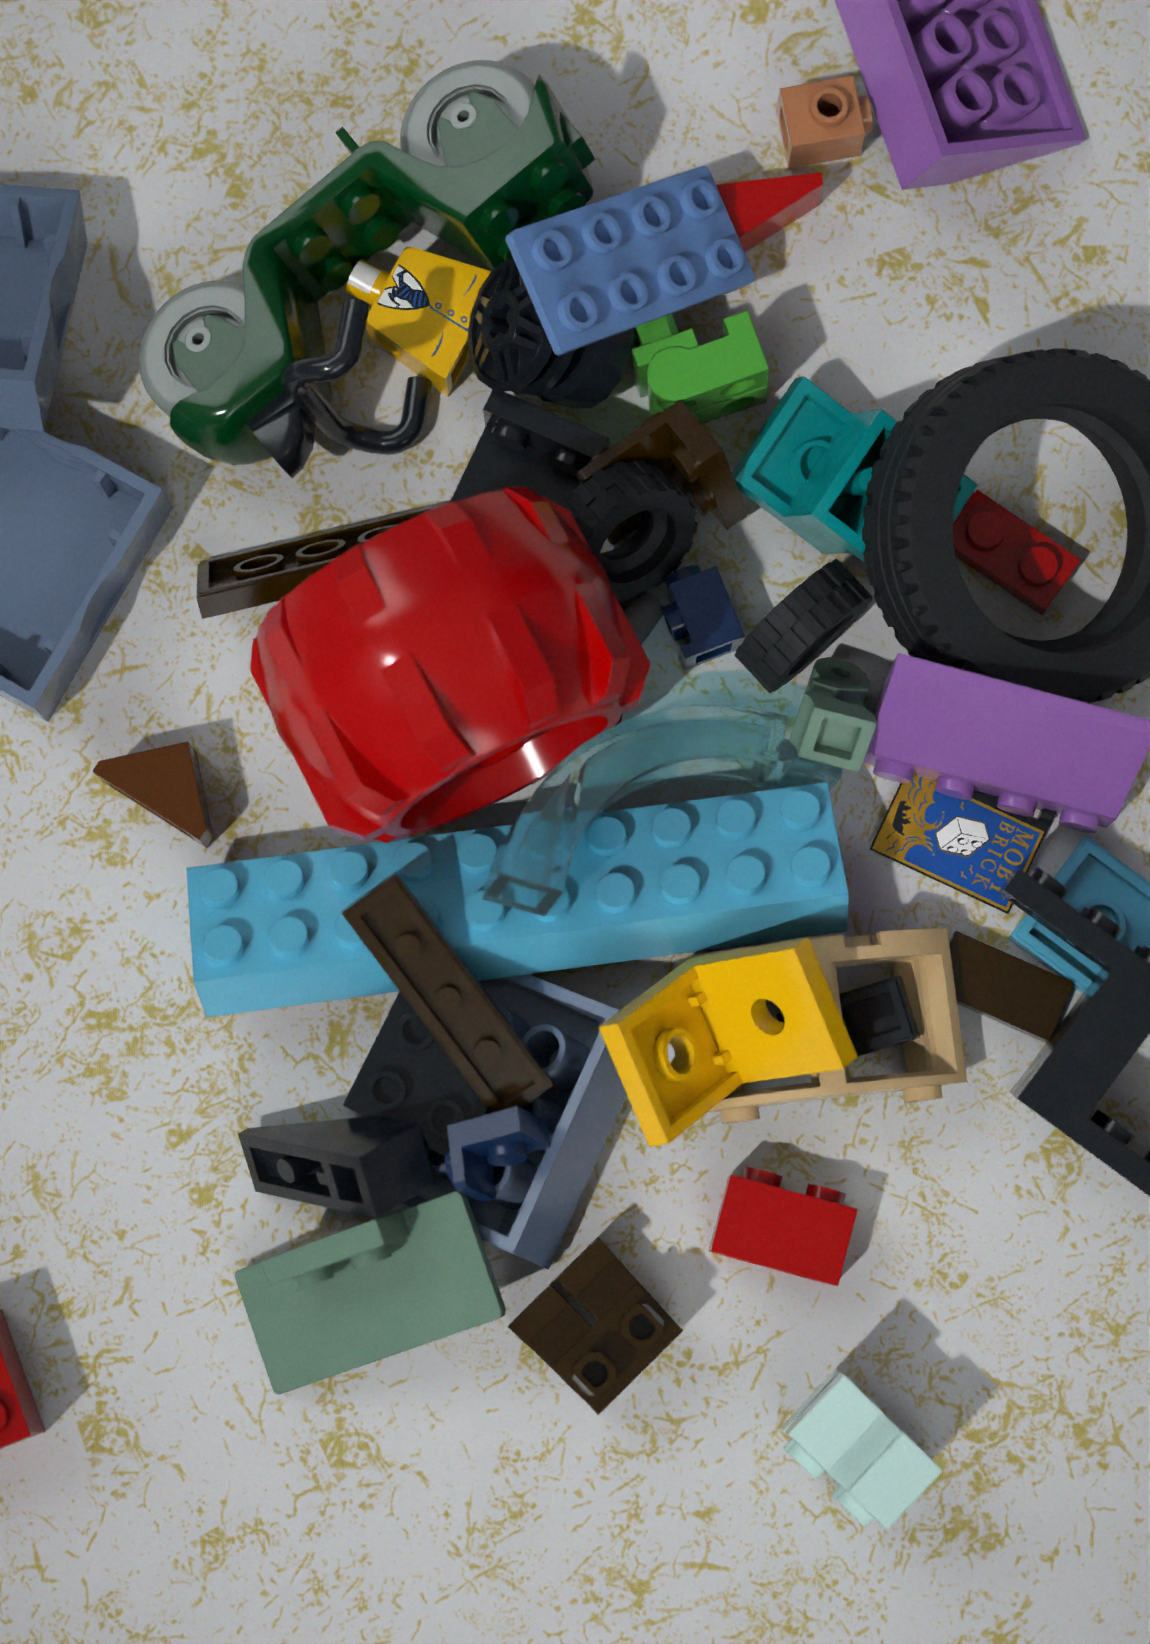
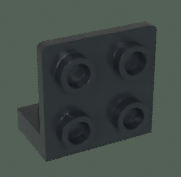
M492 389L483 408L485 429L450 502L503 490L507 487H526L531 491H535L539 496H545L562 506L565 501L571 498L574 494L573 491L580 485L577 478L578 471L588 465L589 461L597 453L610 449V438L509 393Z
M399 991L343 1106L365 1117L382 1116L418 1123L428 1148L445 1156L446 1151L449 1149L447 1125L483 1116L487 1106Z

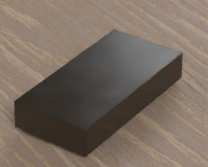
M955 931L950 939L949 946L957 1004L1042 1042H1048L1074 982Z

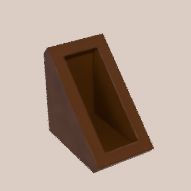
M189 742L101 760L92 772L102 782L205 848H208L213 841L214 834L197 752Z

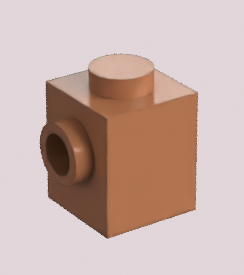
M853 75L780 88L776 112L788 169L861 155L865 134L873 131V120L867 95L857 96Z

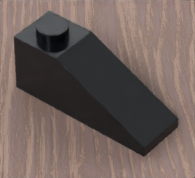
M367 1116L247 1128L238 1133L255 1192L377 1219L435 1184L428 1159V1144L421 1134L418 1123L382 1116Z

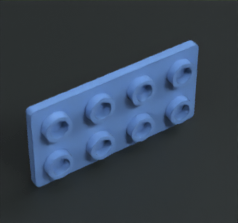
M701 166L515 229L506 236V243L553 352L556 355H563L744 288L755 281L754 273L711 172L706 166Z

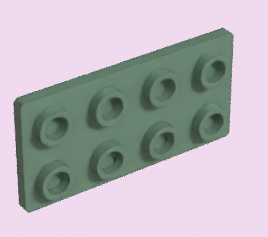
M459 1191L264 1259L235 1273V1279L272 1389L278 1395L491 1322L506 1314V1308L466 1194Z

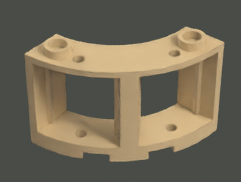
M947 928L879 931L876 935L846 938L843 935L809 938L841 1017L837 967L892 964L893 975L902 977L921 1037L902 1043L906 1073L850 1078L849 1067L847 1066L840 1070L812 1073V1082L750 1091H745L744 1083H742L707 1113L720 1112L722 1124L759 1120V1107L903 1091L904 1103L942 1099V1086L966 1083L967 1074ZM749 946L675 959L676 968L689 958L749 948Z

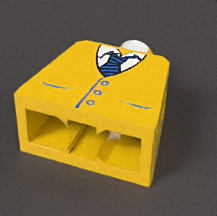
M406 247L402 251L391 273L364 259L359 260L348 279L345 291L349 295L372 306L368 313L366 324L368 337L419 377L429 379L435 389L450 396L469 361L467 337L470 315L479 289L491 271L414 247Z

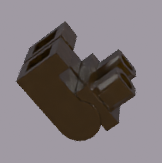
M597 1237L556 1277L559 1283L597 1322L591 1326L549 1284L508 1325V1328L528 1345L599 1415L683 1330L602 1240Z

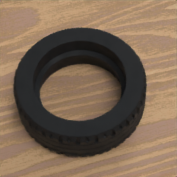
M1054 348L1023 352L974 364L972 367H965L936 383L935 389L926 390L918 397L915 403L908 407L904 412L903 420L896 422L890 431L888 439L884 441L880 449V460L875 461L871 471V481L868 482L866 489L867 504L863 506L862 515L864 519L862 540L865 543L863 555L865 565L868 567L867 577L869 584L874 587V599L878 608L882 610V617L888 627H893L895 638L900 645L905 647L908 654L912 657L1088 704L1112 698L1114 693H1124L1132 689L1134 685L1140 684L1149 678L1150 381L1146 375L1138 370H1130L1127 364L1116 359H1110L1102 354H1088L1085 350ZM1029 419H1048L1067 423L1093 443L1106 459L1117 479L1127 518V544L1123 567L1117 584L1103 608L1079 632L1063 638L1040 641L1025 639L1004 632L983 614L970 595L961 576L953 541L954 505L959 485L970 460L980 445L990 435L1010 424Z

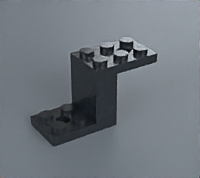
M1032 868L1028 875L1021 869H1017L1009 875L997 893L1095 963L1101 970L1054 1031L1050 1040L1046 1042L1011 1089L1010 1093L1150 1197V1150L1142 1158L1128 1148L1136 1136L1100 1110H1097L1091 1119L1087 1118L1150 1034V948L1145 945L1143 947L1138 945L1132 951L1116 939L1122 931L1120 926L1092 906L1089 908L1084 907L1081 913L1062 900L1068 889L1040 868Z

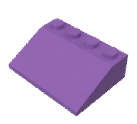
M835 0L902 190L952 184L1079 145L1086 140L1036 0Z
M898 653L879 693L873 715L877 726L863 763L873 765V774L886 780L910 783L912 774L936 780L935 791L946 796L971 800L974 791L999 796L997 807L1006 812L1022 816H1034L1036 809L1041 810L1045 808L1056 811V815H1060L1059 824L1066 828L1086 833H1096L1098 826L1107 828L1113 823L1123 807L1150 748V720Z

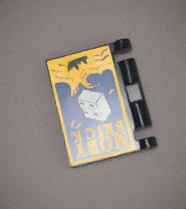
M912 774L910 783H900L869 850L1009 914L1013 904L997 893V891L1013 871L1021 869L1026 874L1028 873L1056 811L1045 808L1041 809L1035 824L1022 818V815L999 809L997 807L999 796L974 791L971 800L953 798L935 791L936 780Z

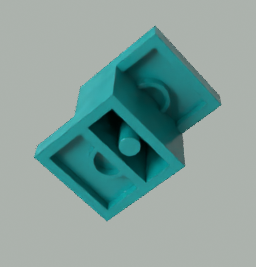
M805 376L797 377L793 380L733 470L732 475L737 489L822 554L852 553L864 562L863 552L865 550V543L862 540L864 519L862 515L863 506L867 504L866 489L868 482L871 481L873 465L875 461L880 460V449L884 441L888 439L891 429L898 421L882 409L852 414ZM963 474L958 488L953 522L978 486L977 483L965 474Z

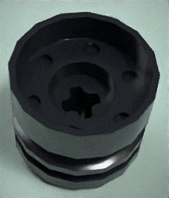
M513 257L495 267L479 289L470 315L467 337L469 359L478 380L491 389L512 391L520 396H537L543 401L575 409L593 408L607 399L622 379L631 356L634 328L563 355H556L553 352Z

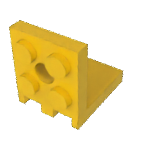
M809 937L689 958L598 1027L649 1147L670 1144L742 1083L840 1070L846 1068L858 1057ZM766 999L772 1001L780 1008L785 1023L776 1020L770 1014L766 1006ZM669 1042L675 1053L671 1064L668 1058Z

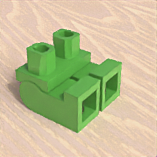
M748 310L723 319V338L700 346L692 328L680 333L678 332L672 314L635 328L637 333L634 335L636 348L632 349L634 382L640 398L648 396L651 416L663 412L681 400L698 421L704 424L767 402L769 367Z

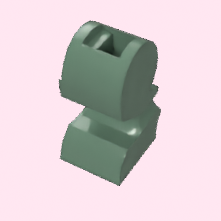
M833 657L816 660L789 741L797 750L798 757L856 772L861 771L877 722L873 714L863 706L871 683L866 673L860 667L846 660Z

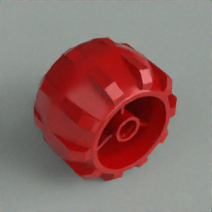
M507 487L503 490L475 495L456 502L452 501L426 511L355 546L330 561L331 563L307 578L288 595L281 598L266 613V617L259 626L257 636L253 639L251 674L272 714L280 739L294 757L330 830L365 842L371 839L384 843L405 840L414 833L456 822L529 785H533L559 770L560 767L576 758L592 745L607 738L620 727L623 713L639 706L651 666L644 649L612 591L605 569L589 548L571 512L545 496H539L535 491H531L526 487Z

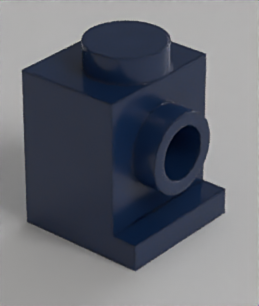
M691 565L667 575L664 581L668 589V600L670 603L661 606L673 641L676 642L684 639L686 645L680 647L679 661L683 671L736 651L743 643L745 635L717 566L701 571L699 565Z

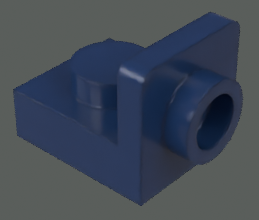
M519 1106L447 1125L449 1149L445 1153V1167L448 1177L457 1191L481 1202L493 1200L496 1198L493 1166L516 1165L527 1160V1153L551 1147L548 1122Z

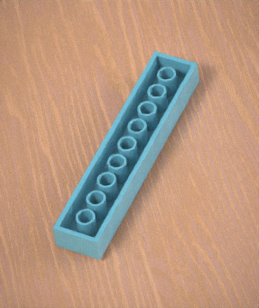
M827 782L413 837L391 843L376 842L186 868L193 980L206 1017L399 992V989L341 914L344 908L395 871L478 981L846 932L848 924L849 893Z

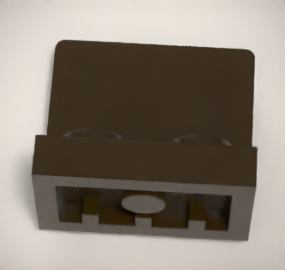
M681 400L663 412L653 414L647 418L639 429L612 448L597 453L589 461L588 465L577 473L580 484H584L592 477L593 473L600 469L605 470L613 466V463L619 461L626 463L632 462L633 459H643L647 464L651 462L657 464L690 498V502L702 516L712 512L726 530L747 516L723 448ZM648 510L634 514L624 520L612 531L606 540L611 545H614L643 524Z

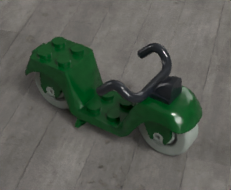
M491 60L468 61L445 69L430 79L417 92L409 104L401 126V149L385 141H370L359 147L343 126L335 133L351 155L252 238L243 260V284L225 280H214L192 285L166 301L149 322L140 346V375L152 401L170 418V426L175 435L202 456L221 463L246 465L273 457L292 479L304 468L313 450L315 426L336 443L367 453L391 455L402 453L412 447L421 437L426 424L432 382L429 379L418 376L407 379L401 421L394 429H375L346 420L331 405L333 396L330 381L337 380L348 374L357 364L363 348L369 304L358 299L344 300L336 347L332 353L326 355L318 301L330 291L337 290L346 284L359 260L364 259L367 261L378 251L390 247L398 239L400 233L412 222L493 270L506 259L513 257L506 243V236L513 230L585 206L592 198L594 192L587 166L596 159L582 135L571 124L543 76L538 74L534 85L518 69Z

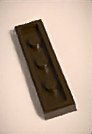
M396 871L342 910L341 914L491 1113L515 1106L523 1108L553 1086V1080Z

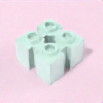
M835 1370L781 1426L792 1438L783 1449L815 1480L826 1471L839 1484L831 1495L864 1528L875 1519L888 1531L943 1472L844 1374L838 1373Z

